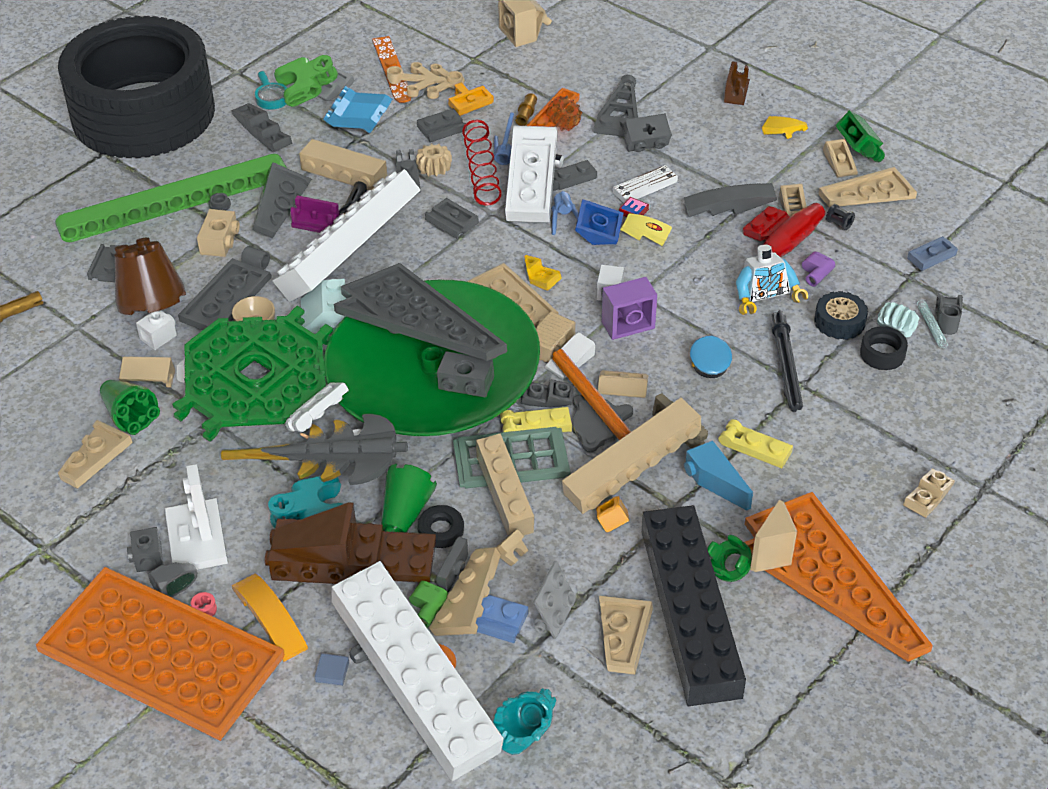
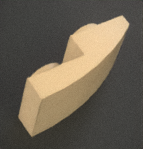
M932 468L921 478L918 487L906 497L903 505L926 518L954 485L955 480L946 476L945 473Z

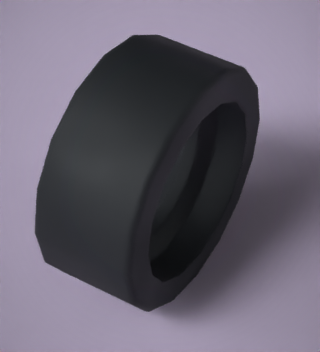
M874 327L866 331L862 337L860 356L866 364L875 369H896L905 360L908 342L905 336L894 328ZM878 343L887 344L897 351L882 353L872 348L871 345Z

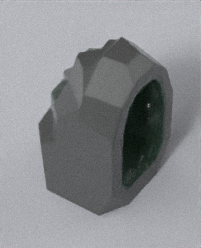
M177 562L169 565L162 564L148 573L149 581L154 590L172 598L191 586L198 575L194 565Z

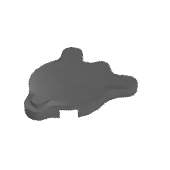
M577 395L573 398V405L577 411L573 416L572 429L573 433L576 432L585 451L594 452L599 447L604 446L605 441L612 438L614 441L617 438L582 395ZM605 399L623 422L632 417L633 407L631 405L615 406Z

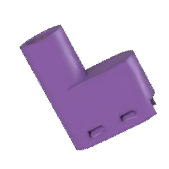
M816 251L810 254L802 262L803 269L809 272L806 276V282L812 287L817 286L835 268L834 260Z

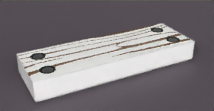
M664 165L614 186L613 194L625 203L629 197L639 199L676 183L678 176Z

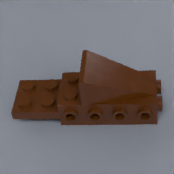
M348 502L301 520L277 519L275 529H271L270 532L271 549L266 550L265 566H269L271 580L338 584L380 561L394 581H426L430 583L436 534L383 531V525L356 523L354 503Z

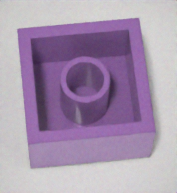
M647 277L603 288L601 322L612 340L655 329L657 293Z

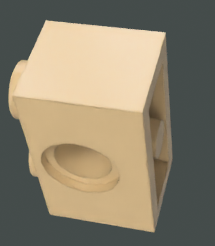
M209 209L197 236L200 255L226 257L229 248L233 247L234 236L239 233L240 223L236 220L235 211Z

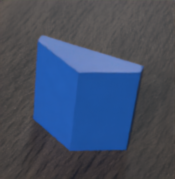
M582 199L575 231L592 245L617 244L624 213Z

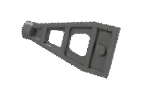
M626 74L621 77L619 86L597 115L594 133L624 137L622 130L625 120L638 118L635 96L636 78L634 76ZM618 99H627V100H630V102H629V103H621V102H617V100H618ZM613 111L628 112V117L610 115Z

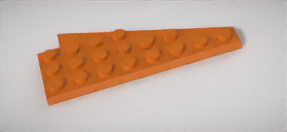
M810 492L784 502L797 529L792 564L764 571L907 662L931 652L932 643L815 494ZM774 507L745 518L744 525L754 538L744 543L750 547L752 553L755 536Z

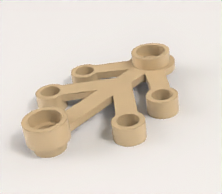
M413 62L410 69L412 74L403 73V69L398 66H391L387 69V79L391 84H399L401 80L418 82L407 86V95L409 97H417L419 90L428 87L427 97L436 99L439 97V92L447 88L455 89V84L461 82L464 84L465 82L462 73L458 71L448 72L442 68V65L436 63L430 66L429 71L420 62Z

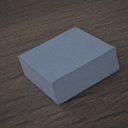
M321 653L315 674V682L343 686L349 666V657Z

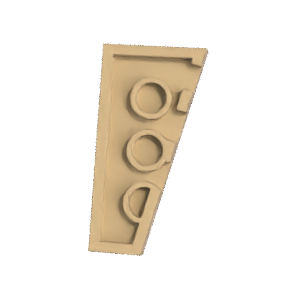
M895 167L821 187L819 188L818 195L828 207H831L833 204L848 206L916 199L917 191Z
M496 547L475 549L471 554L467 565L460 573L457 582L448 593L446 601L436 614L429 628L434 636L476 634L478 629L476 620L482 617L484 610L481 604L483 598L488 597L490 591L488 582L494 578L501 556Z

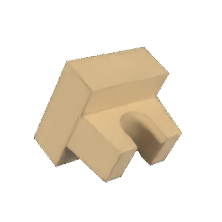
M518 529L508 535L496 547L501 554L500 558L510 566L518 561L514 556V551L520 556H523L528 551L522 541L524 536Z

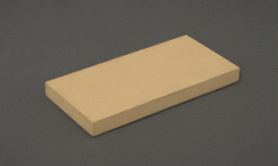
M505 263L467 281L489 287L512 299L528 314L535 328H537L540 319L547 317L550 311L559 315L558 311Z

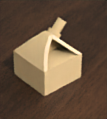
M498 0L499 28L515 47L537 41L542 23L548 26L552 22L536 0Z

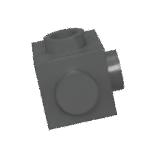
M157 527L131 531V547H127L129 563L134 562L136 571H152L162 565V547Z

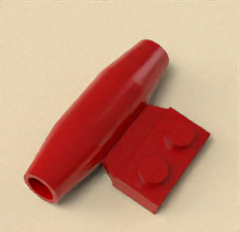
M812 203L790 217L786 211L768 206L743 227V235L759 241L766 240L763 245L771 246L772 252L781 258L790 253L812 234L824 218L825 209L819 203Z

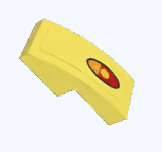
M628 214L620 230L639 241L642 236H645L663 246L672 227L647 216Z

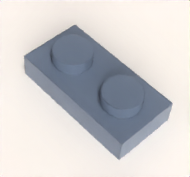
M942 236L909 251L907 259L921 271H924L956 256L958 248Z

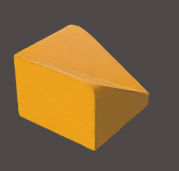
M619 496L608 500L596 508L597 519L606 532H610L629 521L628 510Z

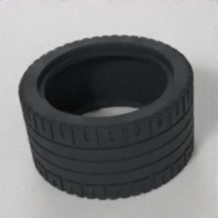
M129 16L117 18L116 20L112 19L106 23L102 22L97 26L94 25L91 29H86L83 33L78 34L76 38L74 37L66 45V48L63 49L59 57L58 72L73 131L77 138L93 151L104 155L108 154V156L112 157L116 156L117 158L126 157L132 159V157L147 158L153 155L159 156L162 153L166 154L169 151H175L179 147L182 148L187 143H191L193 139H197L208 128L214 117L215 102L204 42L192 28L179 21L175 22L173 19L159 18L158 16ZM160 82L140 89L117 90L137 83Z

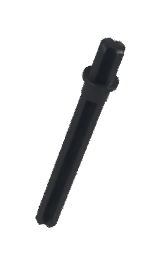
M779 310L772 314V333L777 342L788 406L792 412H796L797 410H802L803 402L789 335L791 328L787 323L786 315L783 314V311Z

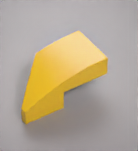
M769 116L762 126L764 135L785 133L787 139L791 138L795 131L804 132L808 129L806 122L781 116Z
M529 255L524 256L529 281L532 285L548 291L562 279L560 271L543 267L540 258Z

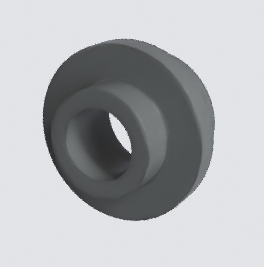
M224 193L212 195L209 201L210 209L226 211L231 206L230 199Z

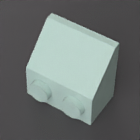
M345 279L323 280L312 291L301 298V308L305 310V313L301 316L305 320V323L302 325L304 328L312 333H317L323 325L327 324L333 328L334 332L345 317L334 311L335 303L347 299L341 294V286L345 285Z

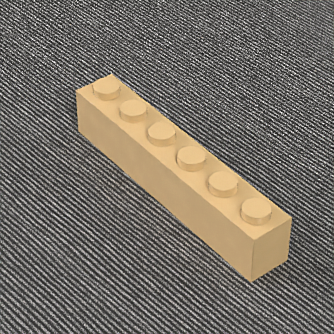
M679 398L563 479L564 495L582 514L588 510L595 509L602 500L609 495L616 494L629 481L636 480L647 468L654 467L664 456L675 452L688 439L695 438L701 431V416L683 398Z

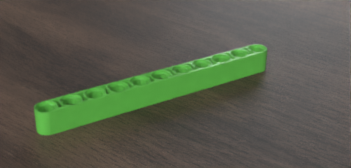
M278 154L266 155L64 213L56 218L55 225L63 241H78L210 201L211 196L216 193H224L228 197L265 186L269 168L273 162L285 168L287 166Z

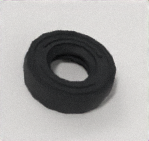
M436 505L422 512L418 519L417 530L421 534H436L435 548H447L453 546L458 537L463 536L464 520L461 513L455 508L448 505ZM437 521H446L450 523L451 527L445 532H435L431 529V525Z

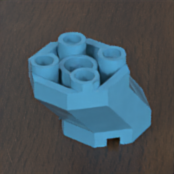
M345 85L339 94L342 98H336L330 107L333 112L329 110L323 120L333 127L359 128L371 133L393 99L386 94L356 93Z

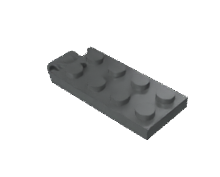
M250 246L245 247L241 255V261L232 258L178 314L179 322L204 330L218 318H228V321H232V309L235 304L244 298L255 296L272 278L271 273L264 270L270 262V254Z

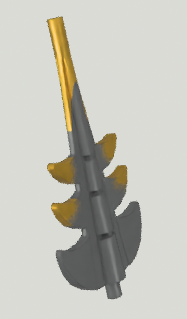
M364 414L362 415L364 426L359 435L354 436L349 424L336 419L333 421L335 430L330 439L325 438L320 427L312 424L307 442L254 449L222 450L221 459L303 461L298 472L299 479L310 476L319 468L321 462H326V468L321 475L322 482L342 475L350 463H355L354 472L348 481L350 485H358L372 481L386 472L391 465L392 459L396 457L397 452L408 451V443L396 442L394 426L387 418L380 415Z

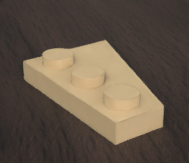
M96 420L93 424L94 430L92 433L85 435L82 439L83 445L81 448L71 454L58 472L61 481L78 489L133 443L130 435Z
M599 596L607 669L610 672L635 675L653 610L652 601Z

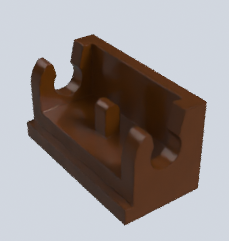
M732 61L726 81L724 103L744 105L750 79H748L749 67L745 65L744 72H738L737 62Z

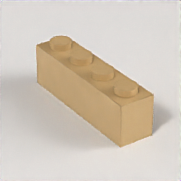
M311 139L299 153L301 170L353 186L356 182L361 181L367 185V190H372L374 188L373 185L377 181L387 177L385 160Z
M501 433L476 440V457L507 536L516 529L523 536L534 533V514Z

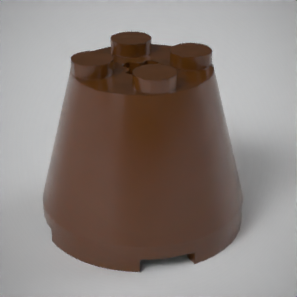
M149 237L137 239L136 244L129 246L120 245L114 248L115 303L119 313L133 315L134 311L148 310V313L157 312L179 303V297L186 295L184 284L159 241H150Z

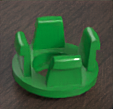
M728 535V540L720 544L714 541L709 544L707 549L717 578L725 582H735L748 574L751 568L753 553L750 547L740 538ZM732 554H739L740 557L735 564L736 569L728 571L725 567L726 559Z

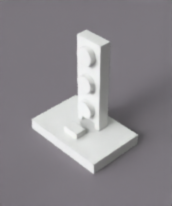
M197 464L186 466L188 477L183 478L185 493H191V495L187 496L188 504L165 508L172 563H190L197 570L228 564L217 498L205 500Z

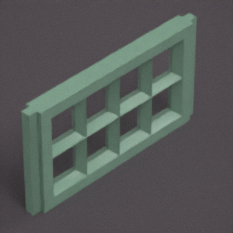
M548 427L501 433L521 483L566 478V476L571 475L562 428ZM500 433L464 436L453 439L460 488L465 487V489L488 486L484 475L473 476L471 465L479 464L477 458H470L468 447H476V440ZM549 439L551 450L535 451L533 440ZM528 441L529 452L513 453L512 443ZM553 456L554 468H538L537 458ZM531 459L533 470L517 471L515 460Z

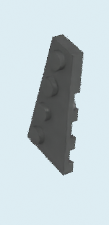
M273 162L269 168L252 230L273 238L291 212V207L295 206V198L297 195L302 196L312 179Z

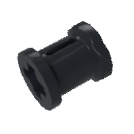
M833 204L828 209L825 220L829 223L834 222L840 225L843 230H848L854 222L855 213L852 211L847 212L841 209L839 205Z

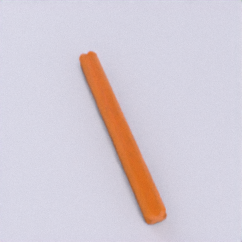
M563 349L554 351L552 354L554 362L614 435L621 440L631 433V430Z

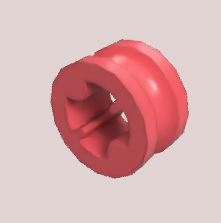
M201 592L196 594L191 600V607L208 615H215L217 606L212 594Z

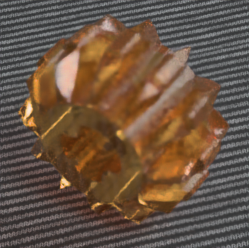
M558 96L548 105L546 115L550 117L549 122L554 123V127H559L561 131H570L580 123L583 112L579 110L580 105L574 103V99L569 100L568 96Z

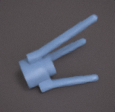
M513 112L509 115L501 145L498 146V136H494V160L500 165H508L510 163L512 146L507 142L513 122Z
M565 191L556 194L554 197L555 205L551 208L553 212L552 235L556 234L557 213L565 215L572 211L575 217L578 218L579 212L575 204L572 203L570 195Z

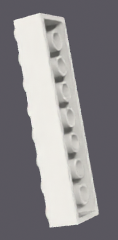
M405 169L399 173L393 171L385 179L382 178L373 185L374 188L372 190H368L360 197L361 200L359 202L356 201L347 208L348 212L338 216L333 221L334 224L332 226L326 227L319 233V238L310 241L305 246L306 249L303 252L300 251L291 258V263L285 264L277 271L279 275L273 282L289 302L312 291L420 191V188Z
M380 561L332 586V604L451 782L501 753L504 738Z

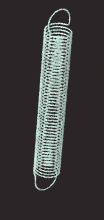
M921 303V306H918L934 339L937 344L940 343V340L942 344V339H944V344L946 339L927 303L923 304V308Z

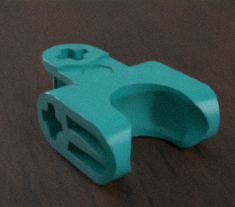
M321 476L300 480L293 484L291 492L274 495L268 502L272 527H276L277 519H283L282 516H285V519L301 520L342 505L343 503L339 502L333 504L324 503L325 500L335 498L339 494L341 489L339 478L336 477L326 482H322Z

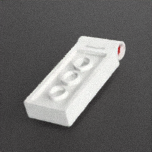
M513 127L505 208L506 221L550 222L557 127Z

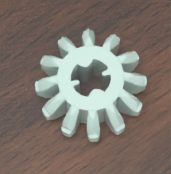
M895 302L885 303L877 319V323L880 326L894 328L905 337L912 335L919 321L915 311Z

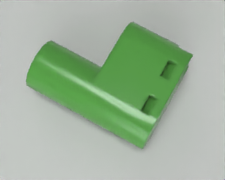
M421 581L410 595L409 601L421 609L417 615L426 628H428L446 601L448 592L439 586Z

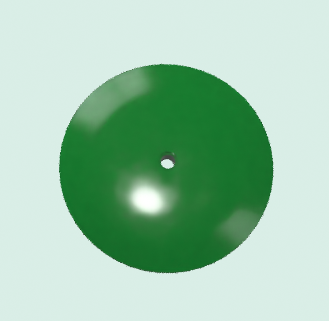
M441 279L424 280L507 344V352L493 359L494 379L486 397L439 389L437 370L445 352L463 353L400 333L393 334L387 329L346 316L334 330L326 347L324 368L327 384L345 383L348 391L342 395L343 399L338 403L350 415L363 423L362 415L364 414L380 415L387 418L393 424L396 434L439 436L481 425L497 417L517 402L532 383L539 365L540 341L537 330L528 314L512 299L489 287L471 282Z

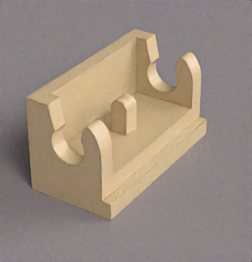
M123 357L119 381L130 383V381L166 383V387H172L175 368L171 357Z

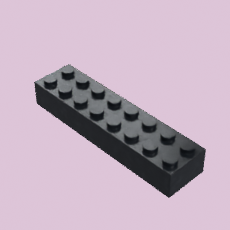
M695 505L643 511L641 532L687 706L743 699L746 677Z

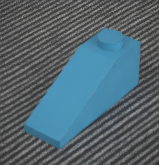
M714 441L687 450L684 468L688 476H692L698 485L746 511L751 509L753 491Z

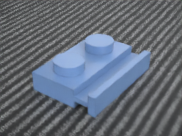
M492 595L483 598L481 605L484 610L482 617L476 620L478 625L477 632L515 643L516 636L519 634L528 615V606Z

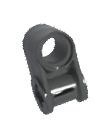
M942 293L937 295V324L943 334L952 335L958 332L962 315V295L957 297L944 296Z

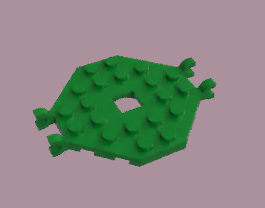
M298 305L287 316H277L276 320H262V317H243V321H228V318H218L184 344L185 396L172 404L173 408L177 410L174 413V417L180 422L183 421L190 413L192 407L207 416L209 419L202 423V428L206 430L203 433V438L209 442L218 435L222 427L286 424V420L298 408L326 387L323 344H328L331 337L329 334L333 332V328L325 324L316 334L301 325L305 323V320L301 316L305 313V310ZM253 361L270 370L260 379H249L240 373Z

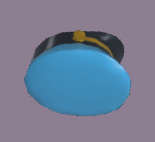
M705 336L699 338L693 343L690 350L691 365L703 377H720L731 364V349L724 340L718 337Z

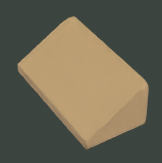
M602 370L599 375L598 392L606 395L645 398L648 375Z

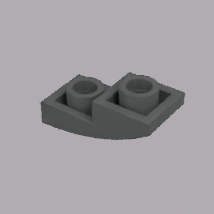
M550 379L549 385L532 382L521 396V404L537 407L572 405L574 385Z

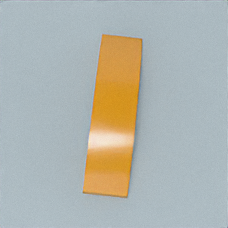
M255 573L232 585V589L243 605L249 607L268 634L270 643L284 649L285 656L282 659L283 662L308 649L290 614L273 590L259 575Z

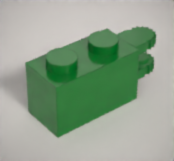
M849 110L835 126L855 151L868 159L872 158L876 162H881L885 157V153L881 148L883 142L865 119Z

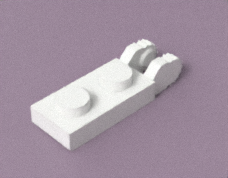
M329 383L286 420V429L304 432L310 428L312 420L323 416L326 408L337 404L343 399L342 395L348 391L345 383Z

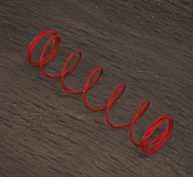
M471 120L464 125L462 134L467 148L466 156L469 160V170L472 173L471 182L474 186V199L480 205L490 206L500 200L502 191L498 186L499 179L494 176L497 172V167L492 164L494 154L489 151L492 147L491 141L487 139L489 127L482 120ZM478 122L485 125V127H473L465 135V129L469 124ZM475 128L487 130L482 138L473 140L467 137L469 132ZM466 140L471 142L469 146H467ZM486 140L490 143L488 150L474 152L470 149L474 142ZM468 151L475 154L470 158L468 155ZM488 152L492 155V160L489 163L476 164L472 161L473 157L477 154ZM471 163L477 165V167L473 171L471 169ZM492 165L495 168V172L492 175L484 177L474 173L480 166ZM473 175L480 178L476 183L473 181ZM493 177L497 180V185L494 183H483L476 186L482 179ZM484 186H494V188L488 190L481 189ZM495 188L499 190L498 198L492 202H484L476 195L478 190L491 191Z

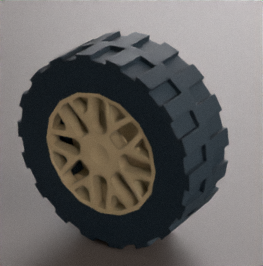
M833 291L819 298L816 305L814 323H816V328L827 337L838 340L853 339L865 329L868 307L865 305L864 300H861L857 295L849 292Z

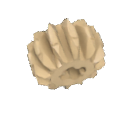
M431 143L430 146L423 145V148L418 150L416 164L421 174L427 173L428 177L431 175L437 177L438 174L445 175V172L449 171L451 167L452 155L448 151L447 146L441 147L440 143L437 145Z

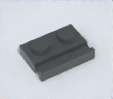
M454 108L417 120V127L425 137H428L430 143L461 133L466 124L463 123V119Z
M448 198L435 205L431 212H425V220L456 239L460 233L464 234L479 223L477 215Z
M104 244L100 245L87 272L88 280L98 278V281L115 283L114 248L120 245H110V247H105Z

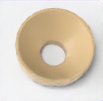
M251 296L235 304L232 309V316L234 321H243V317H262V320H274L275 307L267 298Z

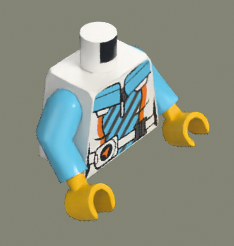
M760 245L758 247V256L745 260L744 268H742L736 279L739 300H742L739 306V312L742 315L747 314L746 306L749 307L750 314L756 312L757 307L753 303L754 301L790 293V289H793L791 297L794 302H800L797 297L799 292L804 300L808 299V292L805 289H800L798 286L800 282L793 268L786 259L780 258L776 253H773L772 247L769 245Z

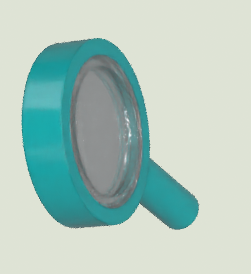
M260 71L258 77L262 85L255 91L256 104L268 110L279 109L287 105L284 100V91L287 87L281 83H270L266 73Z

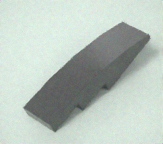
M250 103L231 110L233 116L241 125L271 150L277 151L293 144L291 136L281 132L279 124L269 119L267 111Z
M772 183L726 186L684 197L689 217L709 210L712 216L731 209H734L737 215L777 200Z

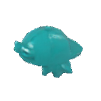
M542 688L539 693L522 692L514 698L509 697L508 700L503 701L502 706L496 709L493 723L504 738L502 749L511 755L520 754L533 742L539 741L550 728L556 698L552 697V692L549 689Z

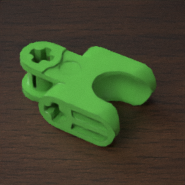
M321 55L311 61L305 57L293 60L278 67L274 72V76L278 83L285 86L294 83L284 91L285 103L294 107L317 97L322 91L321 86L335 81L338 71L333 66L330 56Z

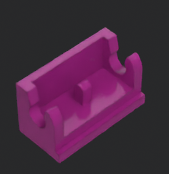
M297 195L295 198L296 208L291 207V227L320 233L326 227L332 226L334 224L333 221L339 216L338 203Z

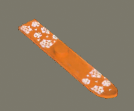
M389 36L373 38L374 47L387 79V69L391 66L401 68ZM387 79L392 95L397 102L405 103L411 101L412 97L407 95V81L401 80L399 84H391Z

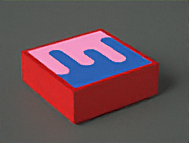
M629 197L619 208V211L624 213V217H627L628 214L644 216L649 210V204Z

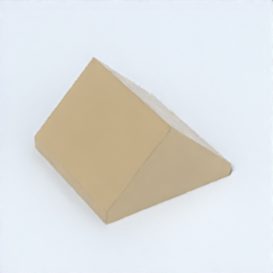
M781 500L777 502L755 536L751 571L759 572L792 564L797 529L785 503Z

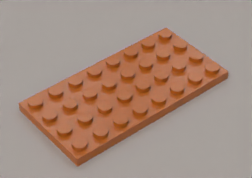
M107 567L101 570L36 644L38 652L219 741L222 740L285 656L284 649Z

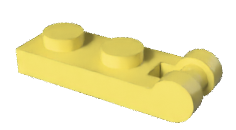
M568 407L516 413L506 410L500 414L501 423L504 425L502 427L503 432L548 427L562 428V432L572 431Z
M734 419L728 422L726 431H723L718 438L723 446L781 469L790 457L793 445L746 428Z

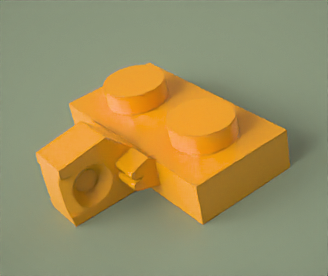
M462 82L455 84V96L448 98V105L454 108L460 116L494 103V96L484 86L468 90Z

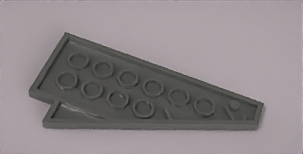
M401 263L341 286V294L347 299L334 304V311L337 314L387 329L393 334L400 333L485 361L494 359L507 352V344Z

